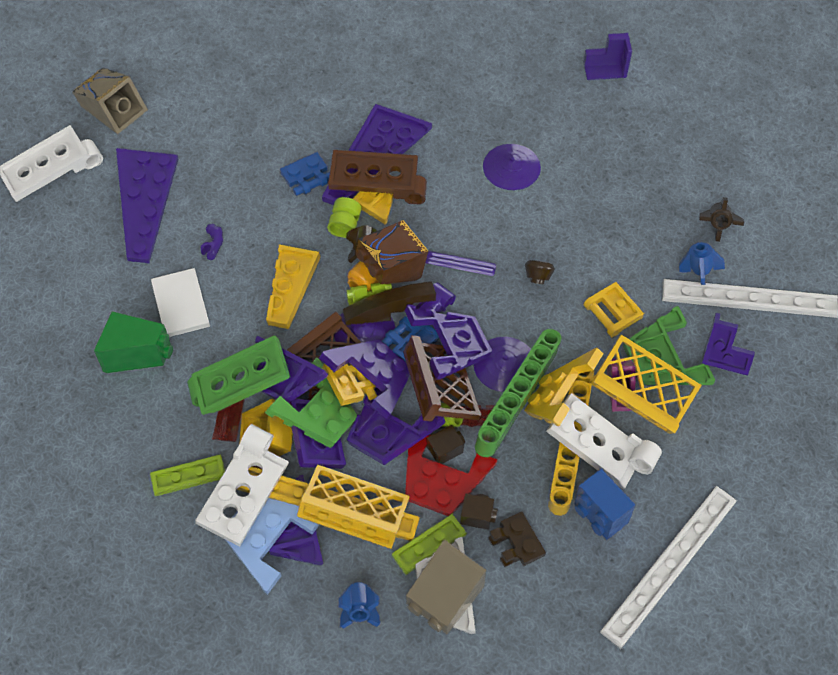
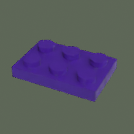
M294 399L289 404L300 412L310 400ZM292 425L299 467L316 468L318 464L330 469H342L346 465L341 438L329 448L306 436L304 430Z

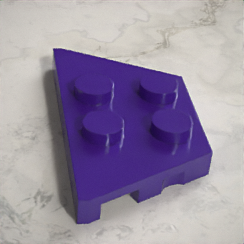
M257 335L255 343L257 344L265 339ZM282 348L290 378L261 392L275 400L281 396L290 403L327 378L329 374L316 365ZM261 362L258 365L257 371L262 370L266 362Z
M303 475L296 478L298 481L305 482ZM293 522L289 523L269 550L272 556L323 565L316 530L313 534H310Z

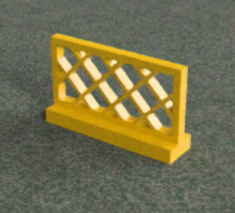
M622 334L617 339L597 374L593 376L589 383L669 434L677 431L680 426L679 422L702 386ZM622 342L630 347L632 357L620 359L618 349ZM614 355H615L616 360H615V361H611L612 358H613ZM647 357L650 359L652 369L640 372L637 358ZM633 359L636 373L624 376L621 362ZM617 363L620 377L611 378L604 374L608 365ZM666 369L671 374L672 382L660 385L657 371ZM653 372L656 386L644 388L641 374ZM637 376L640 389L635 391L628 389L625 378ZM621 379L622 384H620L619 382H617V381H615V380ZM686 382L693 389L688 396L680 397L677 383ZM673 385L676 399L664 401L661 387ZM657 388L660 402L652 404L647 401L645 391ZM677 401L679 412L675 418L667 413L665 403Z
M317 464L307 490L300 501L297 517L392 549L410 496ZM319 474L329 477L331 482L322 484L318 478ZM341 485H352L354 490L345 492ZM336 487L339 494L330 497L326 490ZM317 492H321L324 499H319L310 495ZM373 492L378 498L369 500L365 493ZM359 495L363 502L354 505L350 497ZM393 499L402 502V505L392 508L388 501ZM344 500L348 507L336 505L334 502ZM382 503L386 511L377 513L373 505ZM367 508L371 515L359 513L358 510ZM391 516L395 525L383 521L381 518Z

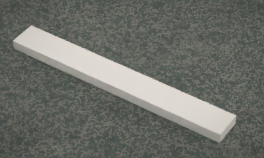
M663 280L662 301L838 318L837 295L711 283L701 285V282Z
M716 486L600 633L621 649L737 500Z

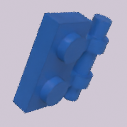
M318 152L280 168V173L289 187L299 185L293 188L295 196L302 193L305 195L317 186L321 185L323 187L327 185L330 172L323 174V172L328 171L327 165ZM315 176V179H312V180H310V181H308V182L306 181V180H308V179H310V178H312V177Z
M404 316L394 330H389L385 334L382 342L388 347L391 344H395L396 347L392 351L406 362L403 351L411 335L420 336L422 343L434 344L440 338L436 330L430 325L411 326L408 317ZM405 331H409L410 333L404 339L400 336Z

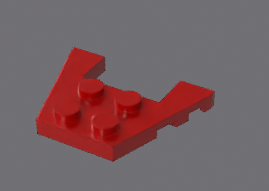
M428 435L408 449L405 495L410 496L408 502L450 516L464 502L465 493L470 494L484 480L485 476L496 466L498 459L476 454L469 473H465L423 457L427 447V437L430 436Z

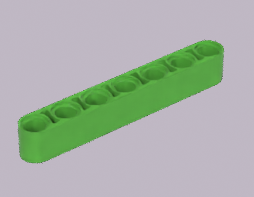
M546 329L541 333L479 429L475 451L480 456L490 457L496 452L554 360L562 339L558 331Z

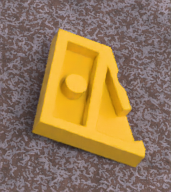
M360 191L353 199L361 205V210L386 225L393 201V194Z

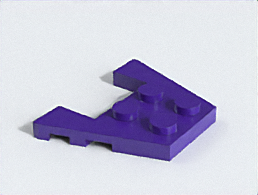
M407 305L405 313L411 326L433 325L448 355L432 357L429 362L436 380H440L490 357L492 349L476 317L453 312L440 314L436 313L435 309L426 308L424 311L415 309V305Z
M380 339L326 350L319 357L333 372L350 363L383 392L374 399L371 406L385 419H388L410 376L406 362Z
M375 386V389H374V390H375V392H376V394H377V397H378V396L381 395L383 392H381V391ZM366 395L361 414L357 415L346 440L352 447L385 465L444 425L445 419L442 416H435L433 421H423L421 414L412 426L393 415L385 419L371 406L374 399L369 400Z

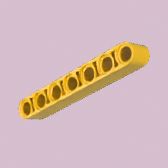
M594 370L583 372L587 376L578 375L569 389L568 395L580 393L583 397H576L586 405H589L592 385L589 383L594 376ZM574 421L575 429L582 432V426ZM559 442L548 502L549 510L555 515H564L570 509L579 463V456L561 442ZM568 455L571 456L573 459L566 460L563 458V456ZM559 477H566L569 481L562 482L559 480ZM555 499H563L565 504H558L555 502Z

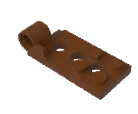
M333 150L328 187L331 190L393 194V199H404L408 204L421 205L426 199L427 180L422 176L416 175L418 155ZM351 168L358 170L356 173L347 172ZM370 170L379 171L376 175H371L368 172ZM393 171H398L399 173H401L398 176L390 175V173Z

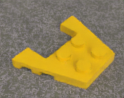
M594 348L553 372L544 375L539 381L540 386L537 391L528 399V405L524 411L533 418L544 419L547 423L560 426L570 410L568 406L561 403L577 376L580 373L594 370L604 353L598 348Z

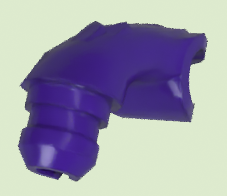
M212 223L206 226V232L210 234L213 240L201 245V254L205 255L207 253V259L209 260L216 258L223 242L222 228Z

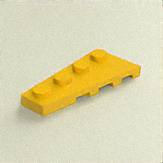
M279 244V256L275 265L276 274L272 282L273 291L269 300L266 321L270 326L289 329L321 256L316 251Z

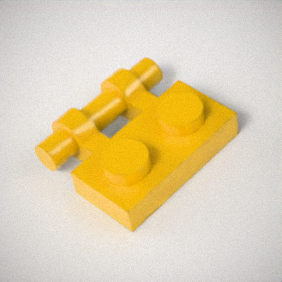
M324 363L322 369L329 374L327 380L341 406L362 401L364 394L367 395L369 400L377 397L374 390L375 385L351 364L350 366L346 364L336 372H333Z

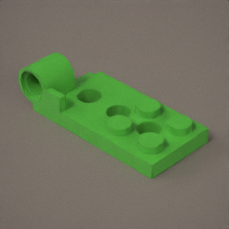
M274 335L191 374L192 377L187 381L192 404L200 407L201 413L205 415L215 413L290 378L279 339ZM261 362H266L265 367L257 371L258 365ZM245 371L244 377L236 380V376L240 372ZM224 381L223 386L219 390H215L216 384Z

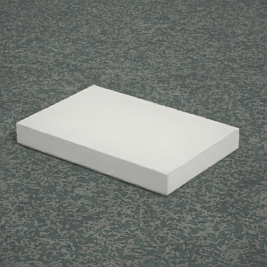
M195 268L151 279L161 322L165 325L169 337L210 327Z

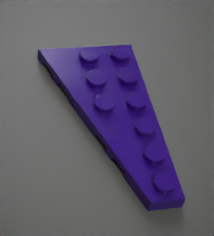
M375 104L348 151L404 154L432 129V123ZM354 168L347 170L348 173H356L358 171ZM370 170L368 173L376 175L379 171ZM327 186L322 195V201L334 205L336 199L341 197L353 199L360 191L331 190Z
M116 148L127 260L150 263L179 158L175 154Z

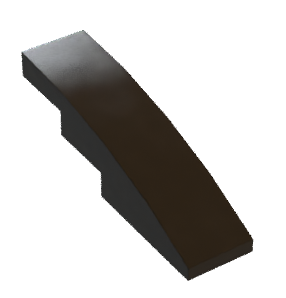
M432 281L385 290L344 308L345 324L353 325L391 321V313L405 312L407 305L436 301V292Z

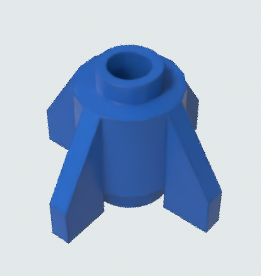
M703 242L692 245L679 263L680 272H691L692 269L696 275H700L701 285H706L705 275L709 274L712 268L713 270L725 269L724 259L709 244Z
M355 582L349 585L339 597V607L343 609L340 617V627L346 628L353 621L363 622L366 620L376 627L380 625V616L376 610V606L379 605V596L369 585L363 582Z

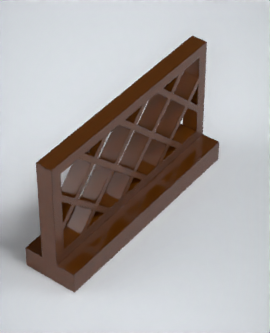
M334 312L289 347L287 351L302 359L312 360L313 362L316 358L319 359L320 357L316 356V348L320 345L330 346L331 350L333 346L345 347L359 344L361 341L343 323L342 317L337 312ZM342 330L347 335V343L333 342L334 334ZM312 387L307 390L309 391V398L307 400H311L320 389Z
M411 335L403 353L423 421H433L435 416L479 420L481 413L466 368L457 371L460 375L459 378L454 374L446 376L447 379L453 382L452 385L443 379L436 380L434 373L430 370L429 362L431 357L426 355L425 352H429L435 357L445 356L444 354L447 353L443 345L422 343L420 336ZM435 383L446 391L442 393L436 388ZM455 387H460L462 390L465 391L466 394L463 395L461 392L456 390ZM450 393L459 401L456 403L446 395ZM440 401H443L445 404L451 407V409L441 408ZM462 403L465 404L471 409V411L465 410L460 405Z

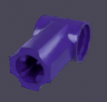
M437 282L433 284L436 292V301L420 302L415 309L425 311L426 308L435 309L436 313L445 312V308L449 304L452 305L454 303L456 295Z

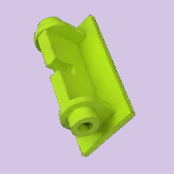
M371 284L370 292H367L366 285L350 287V290H346L348 304L350 306L364 298L392 289V285Z

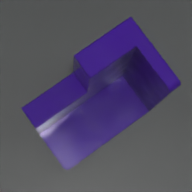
M628 33L608 34L605 48L585 49L583 63L587 80L627 78L632 55Z
M715 313L703 352L702 364L748 376L755 352L732 346L738 325L720 320V313Z

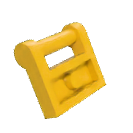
M617 282L589 297L583 304L605 326L611 338L644 316L642 310ZM602 302L619 322L614 324L599 307L598 303Z

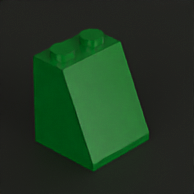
M112 311L94 352L102 371L113 373L163 366L166 359H170L173 346H171L169 334H167L164 324Z

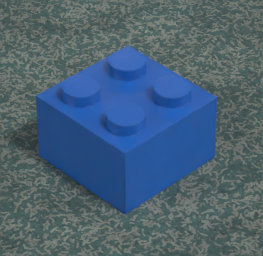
M602 468L579 485L574 503L576 512L582 518L586 517L592 523L593 531L598 536L603 535L606 540L629 523L635 508V504Z

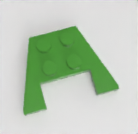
M679 306L674 307L670 313L661 316L654 324L648 328L645 327L629 338V340L701 385L714 384L715 378L708 365L700 364L684 369L669 339L667 332L684 328L687 324ZM623 344L627 357H632L630 347ZM647 357L637 358L640 372L652 369L650 359ZM666 369L657 371L660 385L672 382L669 371ZM653 372L641 374L643 385H656ZM686 382L677 383V385H689Z
M318 358L312 362V364L322 369L323 364ZM327 378L316 384L320 391L300 412L281 396L265 411L270 417L275 415L283 419V423L289 427L294 425L304 430L306 436L329 448L338 441L357 417L350 404L341 406Z

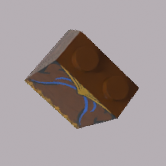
M402 220L359 238L356 255L359 261L366 265L370 275L376 278L380 285L417 281L422 278L428 250L405 221Z

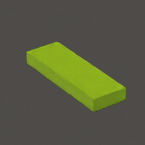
M220 454L150 472L154 495L156 497L220 480L225 473Z
M451 514L391 555L404 574L407 575L416 569L417 563L425 558L432 557L444 540L453 544L457 538L466 536L467 532L454 515Z

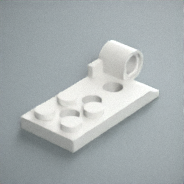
M71 125L2 164L0 166V176L17 202L72 169L77 173L84 168L92 169L100 165L103 161V156L92 140L80 141ZM67 149L63 155H58L61 150ZM48 160L46 165L39 166L42 161ZM29 171L27 176L21 177L23 172Z
M572 393L566 397L563 403L570 408L569 412L560 426H555L551 423L546 432L599 471L602 468L621 489H625L635 470L642 474L652 473L662 454V450L657 444L652 441L641 440L633 433L627 436ZM574 421L582 426V432L575 429ZM593 436L600 439L601 446H597L594 443ZM612 450L619 454L620 461L614 459Z
M253 424L249 425L233 454L231 463L195 520L197 525L239 547L241 546L289 464L287 460L267 451L274 435ZM251 466H259L262 469V473L258 476H252L249 474L248 469ZM240 486H246L249 488L250 493L246 497H240L236 494V489ZM227 507H234L238 513L233 518H227L224 516L223 511Z

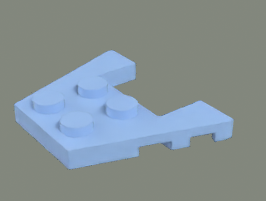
M268 498L240 547L224 539L267 595L280 579L281 574L261 560L290 522L295 523L310 534H313L320 525L297 517L298 505Z

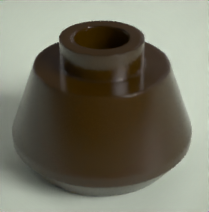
M528 260L525 263L527 278H531V283L544 285V280L549 281L555 271L554 265L547 262Z

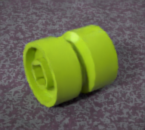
M347 197L336 199L332 209L333 214L330 216L327 226L328 231L334 236L346 238L347 232L357 227V221L362 209L361 205L354 199Z

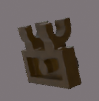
M523 512L500 522L501 528H496L489 532L491 536L488 539L492 546L508 539L513 549H508L501 553L500 561L504 568L519 560L523 566H526L546 555L543 546Z

